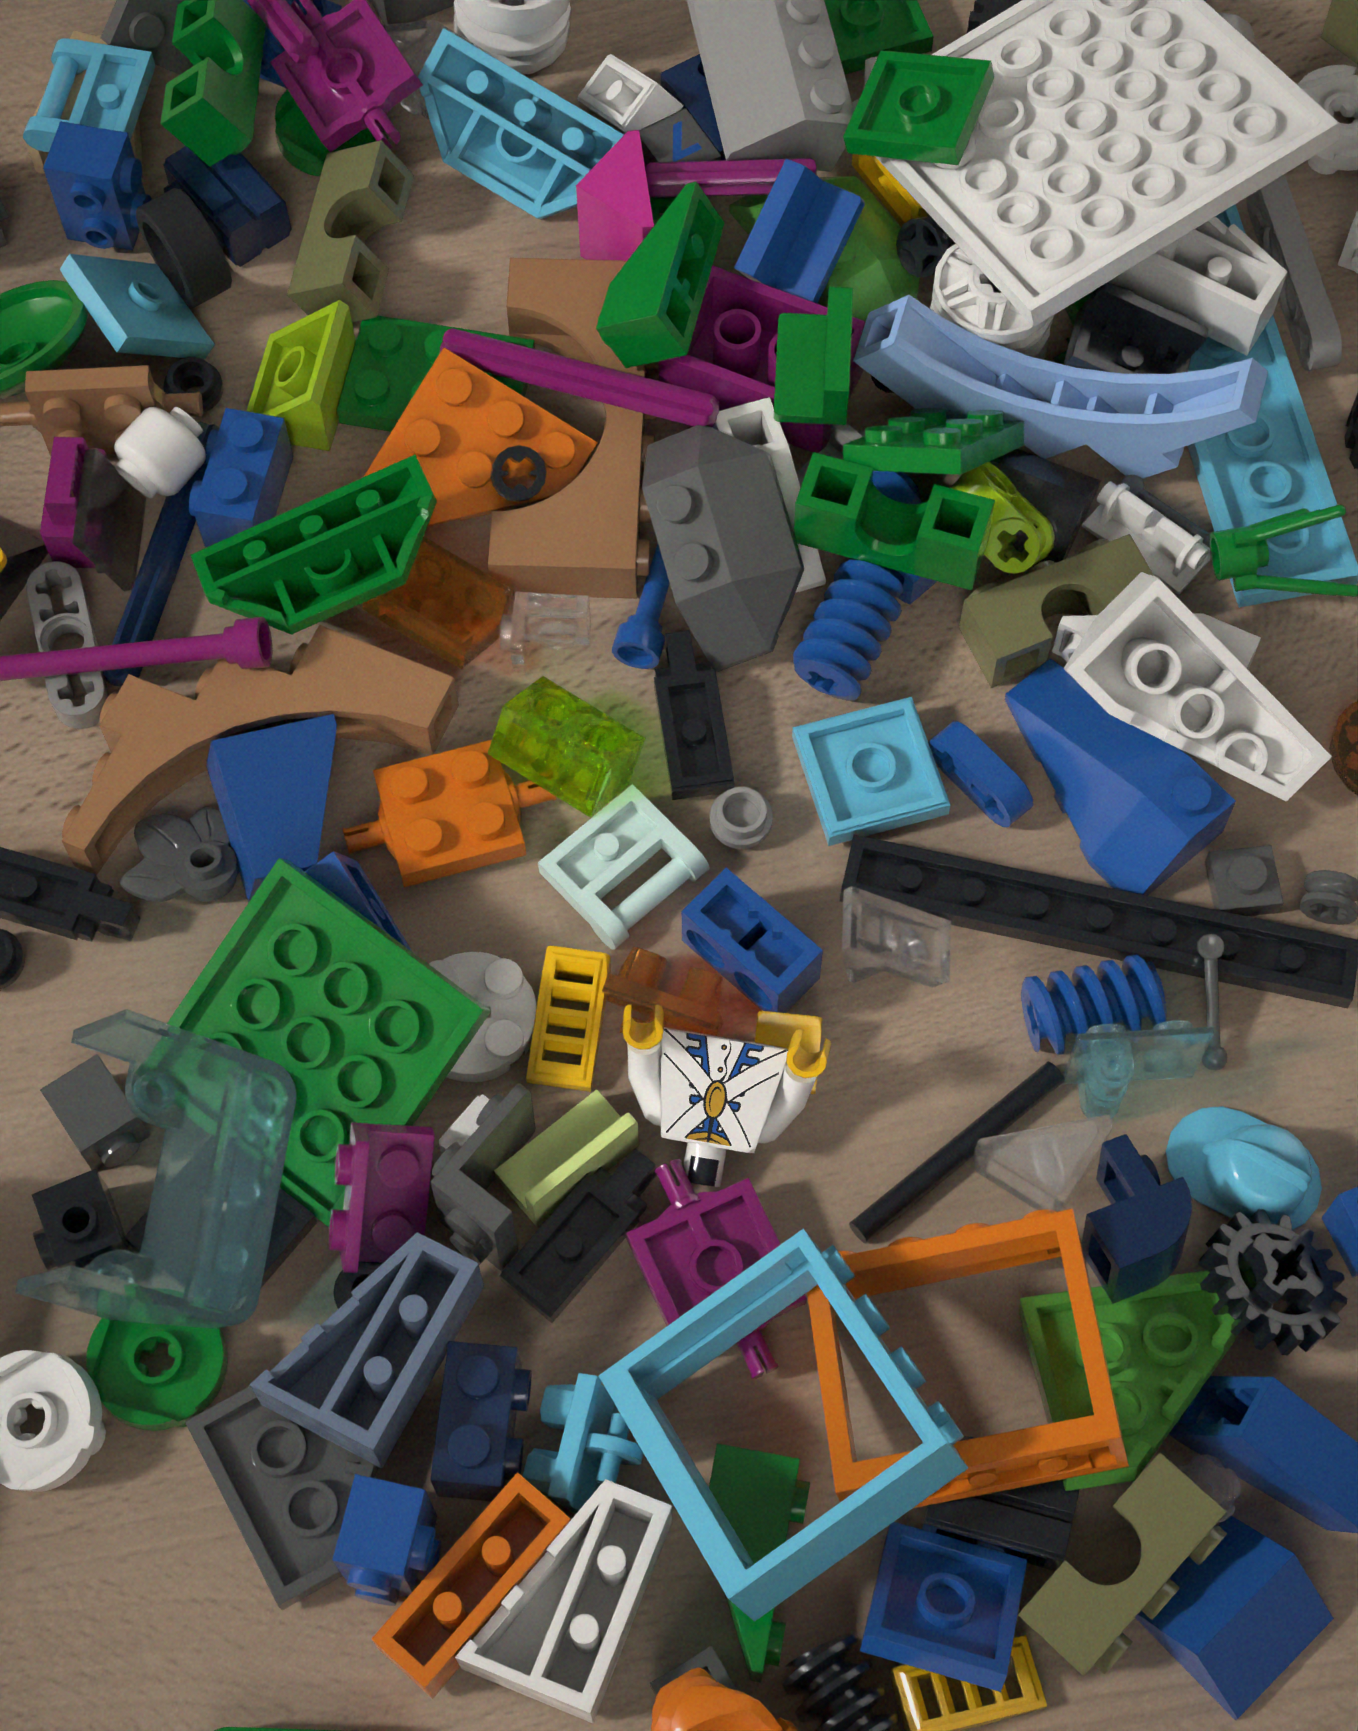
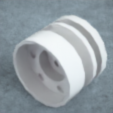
M454 0L455 35L522 74H532L552 65L565 50L570 30V0Z
M957 244L948 248L935 269L930 309L944 319L987 341L1044 360L1050 337V326L1054 315L1033 327Z

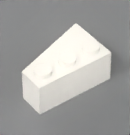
M1215 216L1110 280L1109 283L1129 289L1144 299L1168 310L1179 312L1188 319L1206 326L1209 329L1207 337L1247 356L1274 314L1288 271L1235 224L1227 227Z
M605 1479L549 1545L545 1555L529 1574L501 1602V1607L474 1639H470L455 1656L461 1669L594 1723L673 1522L672 1505Z

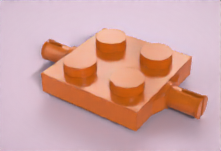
M491 739L373 770L380 797L379 820L342 828L349 854L386 844L387 850L398 863L403 886L408 887L526 856L525 842L520 828V808L551 800L555 801L556 794L550 774L545 777L514 784L512 778L502 768L495 741Z

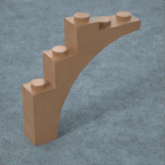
M322 625L318 626L309 644L302 643L297 648L291 661L290 675L271 667L241 669L238 664H229L226 658L219 659L214 668L208 667L201 675L195 691V700L128 674L119 692H113L108 696L100 713L99 726L111 753L107 752L99 759L92 777L93 786L81 806H74L66 817L62 829V843L75 867L97 875L122 838L160 800L198 774L207 771L206 764L212 740L334 714L337 723L335 738L389 743L427 755H433L459 706L455 679L453 676Z

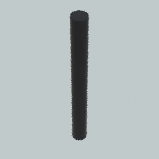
M1047 1061L849 1223L854 1234L863 1243L867 1244L1065 1081L1060 1070L1053 1063Z

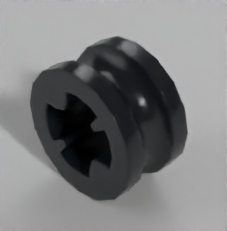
M517 445L508 447L497 456L492 464L490 476L492 485L500 496L510 501L521 502L529 500L540 492L545 484L547 472L543 459L536 451L529 447ZM524 458L527 459L534 467V471H530L528 474L535 477L534 483L529 489L521 484L510 489L502 480V477L508 475L507 471H501L504 462L510 459L518 464Z

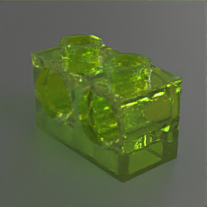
M542 676L503 705L487 754L591 818L628 787L646 738Z

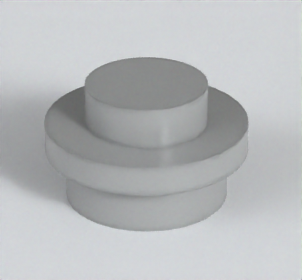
M735 787L725 791L717 797L710 810V826L713 834L720 842L732 848L746 849L754 847L765 840L772 828L773 813L769 802L762 794L748 787Z

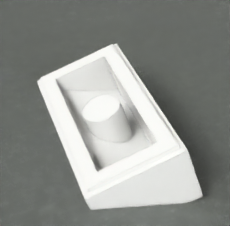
M612 54L605 58L577 98L584 106L625 133L627 131L641 130L678 112L684 106L657 82Z

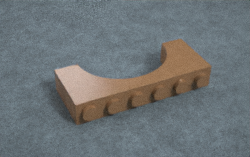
M510 258L506 305L509 336L533 339L535 344L549 348L564 357L647 378L648 370H659L658 362L625 368L612 349L603 342L599 332L596 330L598 317L601 313L609 284L627 261ZM603 403L606 423L600 443L590 462L569 485L548 499L534 505L508 511H492L488 556L492 595L637 599L638 576H648L650 568V539H640V523H652L642 490V476L645 469L647 446L655 442V435H644L645 420H656V416Z

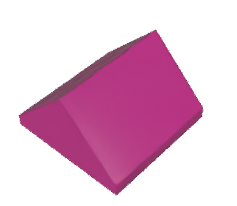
M639 130L627 131L576 185L580 256L586 260L628 261L654 227Z

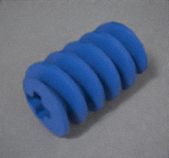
M848 560L841 563L834 574V582L830 583L824 593V601L819 604L813 614L814 621L810 622L803 633L804 641L799 643L793 653L794 670L798 676L819 692L846 701L856 700L862 692L861 685L857 681L866 680L870 676L872 669L868 661L876 660L882 652L881 644L878 641H886L892 633L889 622L896 621L902 613L901 605L895 599V597L900 596L903 592L901 581L885 569L866 561Z
M1139 955L1126 956L1122 963V968L1113 960L1101 961L1097 968V974L1088 965L1077 966L1072 973L1071 980L1063 971H1053L1047 978L1046 987L1037 976L1025 977L1022 983L1021 1001L1025 1024L1034 1051L1037 1053L1040 1050L1041 1039L1047 1038L1057 1055L1064 1054L1066 1034L1073 1033L1081 1049H1089L1091 1029L1093 1028L1099 1029L1107 1044H1113L1116 1039L1117 1023L1122 1022L1131 1038H1140L1142 1018L1146 1017L1150 1019L1157 1033L1166 1032L1167 1011L1161 979L1155 965L1151 961H1147L1146 964Z

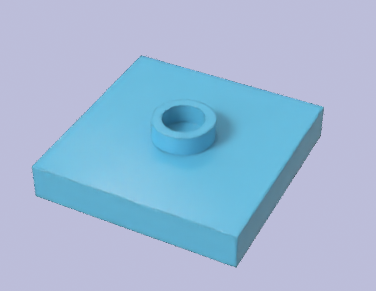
M69 254L60 268L62 275L83 302L85 308L116 352L206 359L214 347V342L157 264Z
M912 697L793 727L792 738L828 846L850 841L853 839L854 834L865 837L949 814L951 805Z

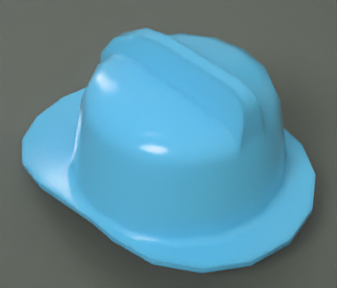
M1220 1106L1201 1108L1183 1117L1171 1131L1166 1148L1169 1173L1174 1180L1184 1177L1190 1190L1191 1198L1231 1219L1239 1212L1250 1219L1258 1209H1264L1271 1224H1275L1285 1214L1291 1219L1292 1230L1305 1224L1317 1209L1322 1191L1319 1168L1309 1150L1287 1129L1267 1124L1244 1112Z

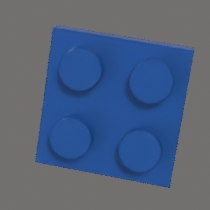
M891 1523L884 1542L860 1651L1001 1692L1009 1667L1027 1559L901 1523Z

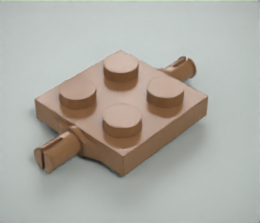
M148 365L26 371L25 393L28 401L0 403V428L2 426L32 425L33 428H36L42 434L50 456L54 437H83L88 448L103 449L106 455L116 454L114 449L116 440L141 412L148 407H157L168 413L174 407H178L191 417H203V401L200 391L196 393L165 394L154 383Z

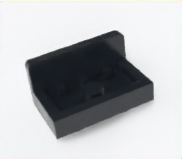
M1107 282L1097 288L1078 310L1063 365L1122 374H1173L1188 372L1191 356L1204 344L1209 329L1188 319L1179 312L1168 310L1134 294L1129 289Z

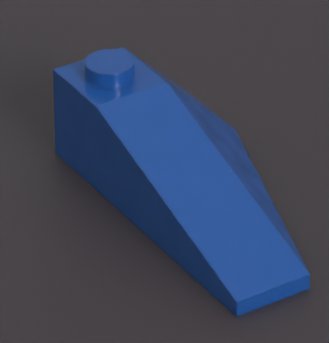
M1051 658L1006 693L1004 700L1036 761L1041 762L1055 789L1054 798L1062 813H1067L1081 840L1079 847L1088 864L1113 889L1148 896L1223 833L1236 800L1183 751L1108 714L1064 670V667Z

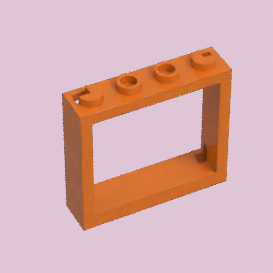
M1073 1208L1058 1212L1050 1209L1036 1210L1028 1213L1022 1219L995 1225L972 1223L960 1227L955 1233L927 1239L904 1237L893 1241L888 1247L858 1253L838 1251L855 1275L853 1279L845 1284L855 1299L860 1298L865 1293L868 1296L1062 1257L1094 1415L956 1442L954 1447L969 1468L913 1508L1129 1467L1082 1242ZM817 1285L807 1292L835 1492L841 1502L911 1451L857 1461L835 1310Z

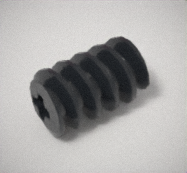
M857 1632L844 1634L803 1653L784 1666L785 1668L796 1667L782 1684L786 1695L809 1694L795 1713L799 1722L821 1720L822 1723L815 1731H890L899 1721L897 1713L874 1715L872 1708L886 1694L883 1686L861 1688L859 1684L863 1676L872 1668L871 1660L848 1661L846 1658V1654L860 1640Z

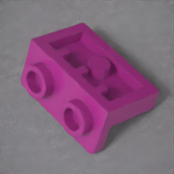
M351 1122L350 1143L338 1144L335 1160V1185H345L343 1210L332 1209L329 1225V1250L339 1251L343 1272L357 1273L359 1261L385 1262L417 1232L425 1236L435 1139L432 1127Z

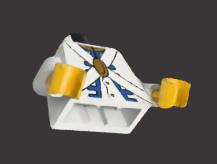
M627 1005L624 1009L623 1036L627 1042L628 1079L643 1115L652 1124L661 1126L662 1138L687 1142L683 1168L690 1183L721 1186L727 1149L754 1153L757 1143L766 1144L773 1142L782 1134L805 1108L816 1077L826 1068L831 1050V1041L827 1038L821 1051L809 1053L800 1047V1042L804 1030L801 1029L794 1032L789 1049L664 1027V1010L660 1005H655L654 1021L646 1024L638 1023L631 1017L632 1005Z

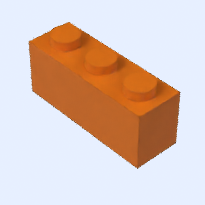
M517 1472L372 1637V1641L380 1652L433 1699L460 1668L455 1656L470 1639H474L501 1607V1602L510 1591L523 1581L545 1555L546 1549L571 1521V1518Z

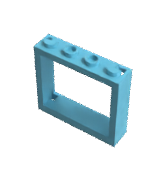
M804 1229L800 1230L599 1375L726 1596L754 1622L969 1468L954 1447V1444L964 1437L956 1423L939 1401L927 1407L916 1390L927 1382L918 1367L902 1346L892 1353L880 1337L891 1329L882 1314L866 1293L855 1300L845 1285L855 1277L846 1261L834 1245H831L822 1252ZM818 1285L923 1443L754 1564L657 1400Z

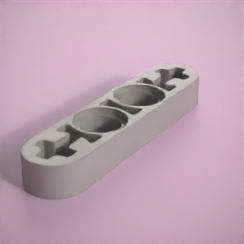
M1282 175L1247 197L1249 216L1260 247L1288 271L1278 300L1302 367L1306 371L1338 366L1342 356L1339 326L1285 176Z

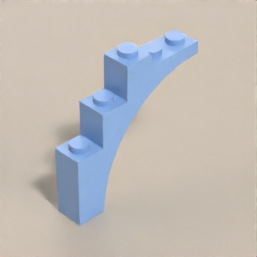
M911 295L902 297L868 313L853 360L915 409H946L947 419H967V412L976 410L1003 411L1004 421H1024V445L1040 458L1046 459L1087 445L1125 476L1137 475L1141 479L1178 467L1185 446L1255 423L1268 371L1253 358L1213 369L1173 374H1122L1076 368L1031 357L987 341L944 319Z

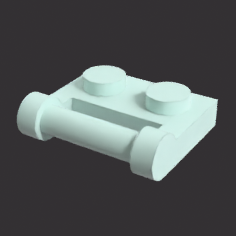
M633 784L538 862L539 873L591 925L601 941L612 950H615L629 938L628 930L685 881L695 882L710 869L706 858L697 847ZM662 848L672 860L611 911L601 899Z

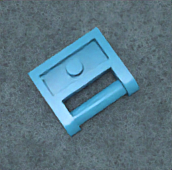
M68 38L58 40L51 55L54 67L36 116L29 118L23 133L25 142L36 150L49 152L60 121L127 132L131 140L155 70L152 52ZM87 70L70 119H61L75 76Z

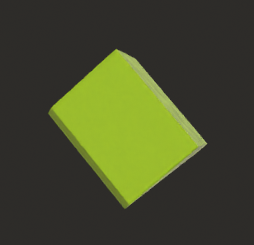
M338 300L269 335L247 412L284 418L291 445L325 451L331 450L339 422L337 408L356 343L350 309L347 304Z

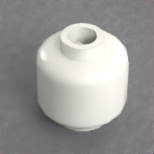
M148 407L141 412L116 440L114 449L119 461L115 468L130 485L149 498H153L156 493L163 496L175 495L202 466L206 459L204 447L197 438L203 430L189 414L178 407H174L170 413L157 407Z

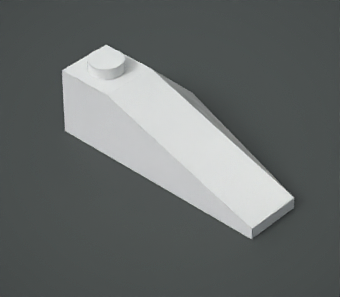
M1141 572L1095 618L1064 667V670L1108 714L1284 801H1287L1332 757L1158 577Z

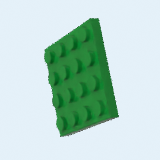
M278 858L141 1060L133 1075L212 1137L215 1136L329 1227L332 1209L343 1210L345 1185H335V1160L338 1144L350 1143L351 1122L413 1126L487 1019L491 1010L291 861Z

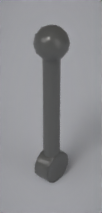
M1128 475L1122 479L1121 484H1127L1130 487L1129 491L1191 535L1195 536L1198 534L1201 536L1203 543L1210 548V533L1144 489V482L1139 476Z
M1206 934L1197 942L1198 953L1204 958L1207 1021V1047L1202 1052L1201 1059L1206 1068L1216 1071L1225 1066L1228 1058L1226 1051L1221 1047L1219 1015L1218 957L1224 951V943L1216 934Z

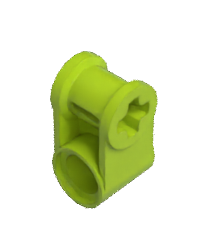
M987 462L963 473L950 487L995 500L989 539L984 555L998 569L1013 574L1024 572L1047 557L1052 550L1055 535L1053 526L1047 517L1042 515L1019 493L1011 480L992 463ZM1022 530L1026 533L1028 539L1024 544L1025 550L1019 552L1014 548L1013 544L1017 540L1016 533Z

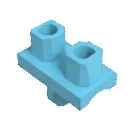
M578 1373L576 1385L546 1386L540 1407L541 1422L549 1428L564 1430L559 1452L533 1448L532 1452L528 1454L523 1472V1477L537 1490L549 1496L573 1514H576L605 1479L616 1483L621 1464L640 1465L644 1456L637 1443L627 1440L629 1427L622 1415L618 1413V1408L608 1391L601 1385V1379L596 1375Z

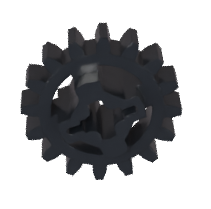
M1258 1209L1250 1219L1241 1212L1236 1213L1226 1225L1222 1224L1205 1243L1209 1249L1199 1259L1198 1265L1210 1272L1200 1283L1201 1289L1209 1293H1217L1219 1301L1211 1309L1214 1315L1229 1313L1234 1319L1230 1332L1238 1336L1247 1329L1254 1334L1253 1340L1256 1349L1262 1351L1273 1340L1281 1355L1288 1356L1297 1346L1307 1352L1321 1339L1323 1340L1340 1323L1341 1318L1337 1313L1347 1304L1348 1298L1335 1291L1345 1280L1344 1274L1335 1270H1328L1325 1264L1334 1255L1330 1249L1316 1251L1311 1245L1314 1232L1309 1228L1300 1235L1293 1232L1291 1219L1285 1214L1275 1224H1271L1264 1209Z

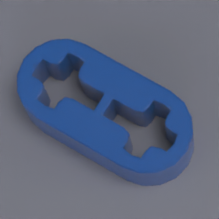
M953 721L928 742L937 766L996 824L1002 827H1009L1032 808L1033 798L1025 783L966 725Z

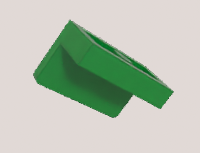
M829 287L827 315L782 313L779 315L773 414L775 421L846 425L850 383L853 288Z

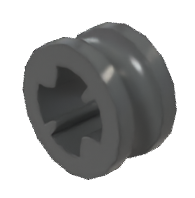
M1330 870L1313 871L1307 874L1304 887L1308 894L1303 895L1300 902V910L1303 914L1313 920L1326 924L1343 925L1356 921L1358 905L1355 901L1358 900V880L1355 877Z

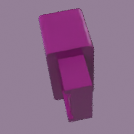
M54 437L40 534L52 562H64L74 568H103L107 563V533L112 497L116 494L117 482L105 450L88 448L83 437Z

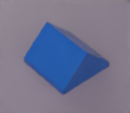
M1229 1514L1218 1525L1227 1534L1207 1558L1198 1565L1188 1556L1170 1576V1579L1180 1588L1153 1620L1143 1611H1140L1135 1618L1234 1720H1237L1334 1618L1293 1552Z

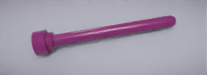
M264 617L237 619L234 626L225 627L222 634L0 656V681L225 658L229 664H238L241 669L269 667L273 656L272 636L267 620Z

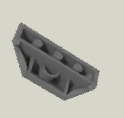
M696 425L647 446L642 490L675 603L708 662H710L712 669L720 672L773 652L779 637L777 633L789 611L805 568L771 455L762 449L707 425Z

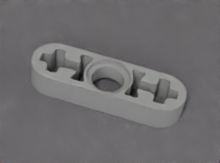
M59 561L48 562L37 567L27 580L26 591L39 652L51 651L54 641L66 633H77L83 636L84 644L82 648L98 646L87 593L77 570L71 565ZM62 584L64 588L62 590V597L67 613L57 615L49 596L52 594L51 587ZM103 671L44 677L50 703L58 719L64 725L75 729H85L100 722L102 707L109 696ZM79 674L87 694L84 698L85 704L74 707L71 701L74 698V693L68 676Z

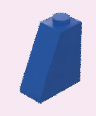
M334 714L211 741L206 768L231 848L238 860L239 873L248 902L278 858L291 861L304 872L318 862L337 731Z
M1210 1376L1169 1435L1325 1530L1358 1533V1442L1274 1377Z

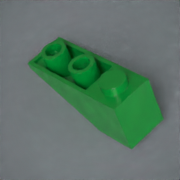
M717 1443L709 1489L755 1564L786 1542L789 1522L804 1523L810 1482L797 1480L800 1463L798 1458ZM725 1594L750 1680L761 1683L765 1664L779 1667L786 1623L772 1620L774 1608L754 1622L733 1604Z

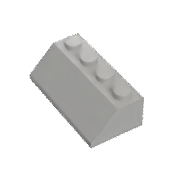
M687 0L726 160L812 158L815 160L817 171L831 172L846 147L843 135L853 115L854 107L824 0Z

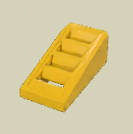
M547 946L528 1061L527 1083L591 1092L612 973L611 957L609 954L559 946ZM559 978L593 982V984L562 981ZM555 999L590 1003L589 1011L554 1007ZM550 1025L586 1030L585 1038L550 1034ZM546 1050L582 1055L581 1065L544 1060Z
M1026 1635L1013 1638L1010 1655L1023 1697L1009 1700L1004 1683L1001 1692L992 1690L995 1704L983 1706L977 1685L960 1680L968 1710L956 1713L944 1675L906 1664L891 1668L889 1677L904 1730L964 1731L1046 1708L1047 1703ZM930 1678L941 1713V1717L933 1719L928 1718L918 1683Z

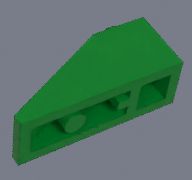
M697 182L688 183L684 186L609 284L603 307L598 317L596 330L599 332L603 342L612 349L625 368L685 356L688 353L725 224Z

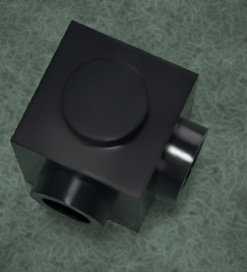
M96 1169L31 1194L43 1229L33 1232V1237L47 1270L57 1267L71 1285L80 1281L84 1285H90L113 1277L120 1271L119 1265L134 1259L130 1245L124 1239L126 1234L109 1188Z

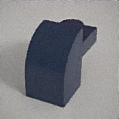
M1127 1134L1102 1143L1096 1180L1111 1205L1086 1214L1082 1237L1085 1259L1112 1304L1159 1285L1173 1273L1182 1257L1192 1212L1191 1194L1184 1177L1161 1185L1154 1163L1147 1155H1139Z

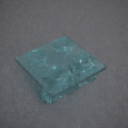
M1183 1020L1162 1022L1155 1025L1152 1030L1126 1031V1028L1119 1024H1102L1091 1027L1085 1033L1077 1035L1063 1073L1065 1081L1062 1084L1078 1085L1080 1108L1087 1118L1095 1122L1109 1121L1117 1114L1120 1103L1128 1089V1084L1131 1081L1192 1078L1214 1034V1028H1193L1191 1022Z

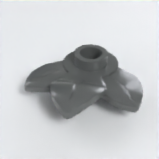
M205 806L191 816L189 821L177 815L160 813L144 818L135 825L134 837L140 853L145 858L120 878L121 887L128 893L154 902H165L184 893H188L200 901H214L227 895L234 887L239 872V865L235 852L231 848L219 810Z

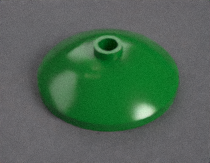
M60 280L39 281L22 285L0 294V399L25 392L26 371L57 370L81 339L89 312L68 282Z

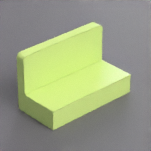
M596 1089L494 1170L495 1178L534 1225L538 1227L550 1217L587 1173L592 1176L600 1167L608 1171L639 1146L638 1122L629 1112L621 1117Z

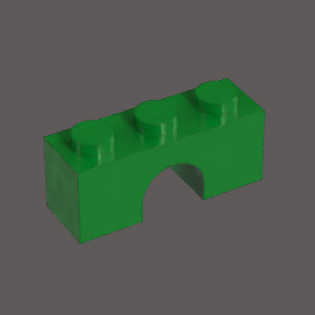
M184 0L177 5L172 44L190 60L193 67L166 83L160 124L208 166L214 165L230 154L237 155L241 153L252 142L254 136L266 24L243 0Z
M813 452L795 502L794 535L797 544L972 590L989 539L995 500L934 484L929 501L925 503L905 504L897 502L877 490L873 483L872 467Z

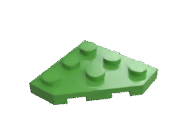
M1205 1270L1171 1275L1159 1285L1112 1304L1102 1286L1091 1287L1129 1467L1063 1479L1066 1491L1135 1481L1235 1342L1236 1336L1230 1332L1234 1322L1233 1317L1229 1313L1214 1315L1211 1309L1219 1301L1217 1293H1209L1201 1289L1200 1283L1210 1272ZM1069 1291L1020 1298L1019 1315L1048 1424L1094 1415Z

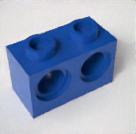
M727 867L681 911L682 941L762 1011L787 1013L820 979L823 950Z

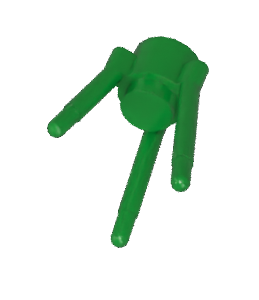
M1340 504L1312 512L1302 508L1248 526L1211 532L1210 555L1216 578L1219 581L1233 578L1236 592L1257 588L1329 596L1357 597V585L1257 575L1258 568L1266 567L1269 564L1267 539L1342 517L1346 513L1345 506Z

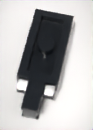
M690 630L665 633L668 667L655 669L654 691L672 800L722 794L734 788L735 783L716 670L711 669L710 662L695 663Z
M0 847L1 919L74 940L80 938L92 942L97 931L104 935L129 941L132 940L141 919L140 916L134 911L132 903L111 898L114 892L112 886L100 882L96 874Z
M635 1148L612 1175L602 1167L592 1176L587 1173L499 1275L501 1281L553 1323L626 1238V1233L633 1230L640 1222L639 1218L648 1206L639 1197L657 1176L654 1172L656 1164Z

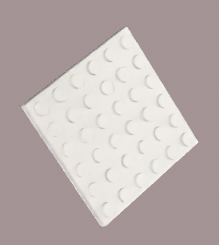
M1022 0L932 54L990 60L992 62L994 80L959 165L886 157L876 158L1029 323L1035 327L1340 140L1339 122L1204 0ZM857 99V100H855L854 102H852L853 107H854V110H855V108H856V105H857L859 99Z

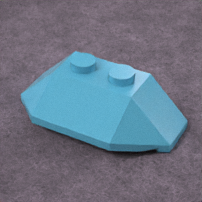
M443 28L418 75L419 80L423 84L419 89L425 100L429 120L443 162L540 220L577 207L576 185L624 135Z

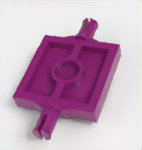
M294 0L291 4L292 9L319 42L318 54L309 55L307 63L299 64L294 62L285 50L270 61V63L321 142L331 153L358 132L368 128L376 141L382 140L389 149L393 148L384 135L383 130L386 131L396 145L401 140V134L396 130L387 113L391 108L423 86V84L366 0H353L341 10L322 17L312 0H300L308 13L307 15Z
M681 1159L670 1161L669 1168L674 1179L666 1163L655 1169L654 1172L658 1175L671 1205L657 1219L627 1232L626 1240L666 1326L781 1245L749 1178L720 1191L699 1192L696 1194L681 1164ZM805 1294L737 1342L752 1379L762 1377L764 1374L760 1361L766 1374L779 1367L761 1331L774 1318L805 1305L807 1301Z

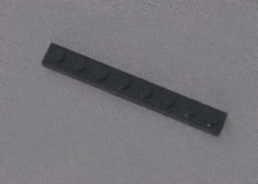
M853 835L840 893V902L1124 961L1126 956L1139 955L1146 964L1147 961H1151L1157 969L1204 979V958L1198 953L1197 942L1203 935L1216 934L1224 943V951L1218 957L1219 982L1347 1009L1353 1000L1358 969L1357 939Z

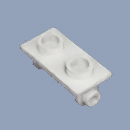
M1112 481L1108 482L1097 497V502L1100 505L1085 520L1082 527L1097 538L1107 539L1109 542L1130 534L1153 575L1179 595L1211 560L1210 548L1203 543L1201 536L1198 534L1195 536L1191 535L1129 491L1130 487L1127 484L1122 483L1117 486Z

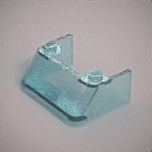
M128 1009L74 1029L71 1043L130 1063L125 1084V1095L130 1109L142 1121L166 1129L140 1255L126 1250H114L97 1256L89 1264L87 1270L70 1265L20 1278L17 1281L15 1293L115 1321L213 1329L243 1323L253 1314L257 1307L296 1104V1089L290 1074L276 1062Z

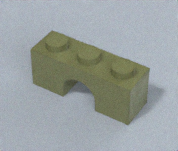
M382 140L327 153L287 293V296L307 315L341 300L349 306L352 322L377 317L389 268L364 243L378 229L402 222L414 179L411 171Z
M1130 534L1110 542L1107 539H1100L1085 546L1077 555L1060 562L1043 561L1031 567L1019 578L1001 585L998 582H991L977 588L968 598L964 599L959 630L992 688L1035 671L1048 660L1053 636L1044 622L1046 618L1062 613L1075 616L1099 615L1141 572L1154 575Z
M1160 1452L1113 1505V1509L1132 1525L1140 1539L1141 1558L1135 1572L1118 1584L1100 1585L1087 1580L1065 1560L1018 1614L1083 1676L1093 1665L1106 1674L1133 1643L1123 1633L1130 1622L1140 1611H1143L1153 1620L1180 1588L1170 1579V1576L1188 1556L1196 1564L1200 1565L1227 1534L1216 1524L1227 1511Z

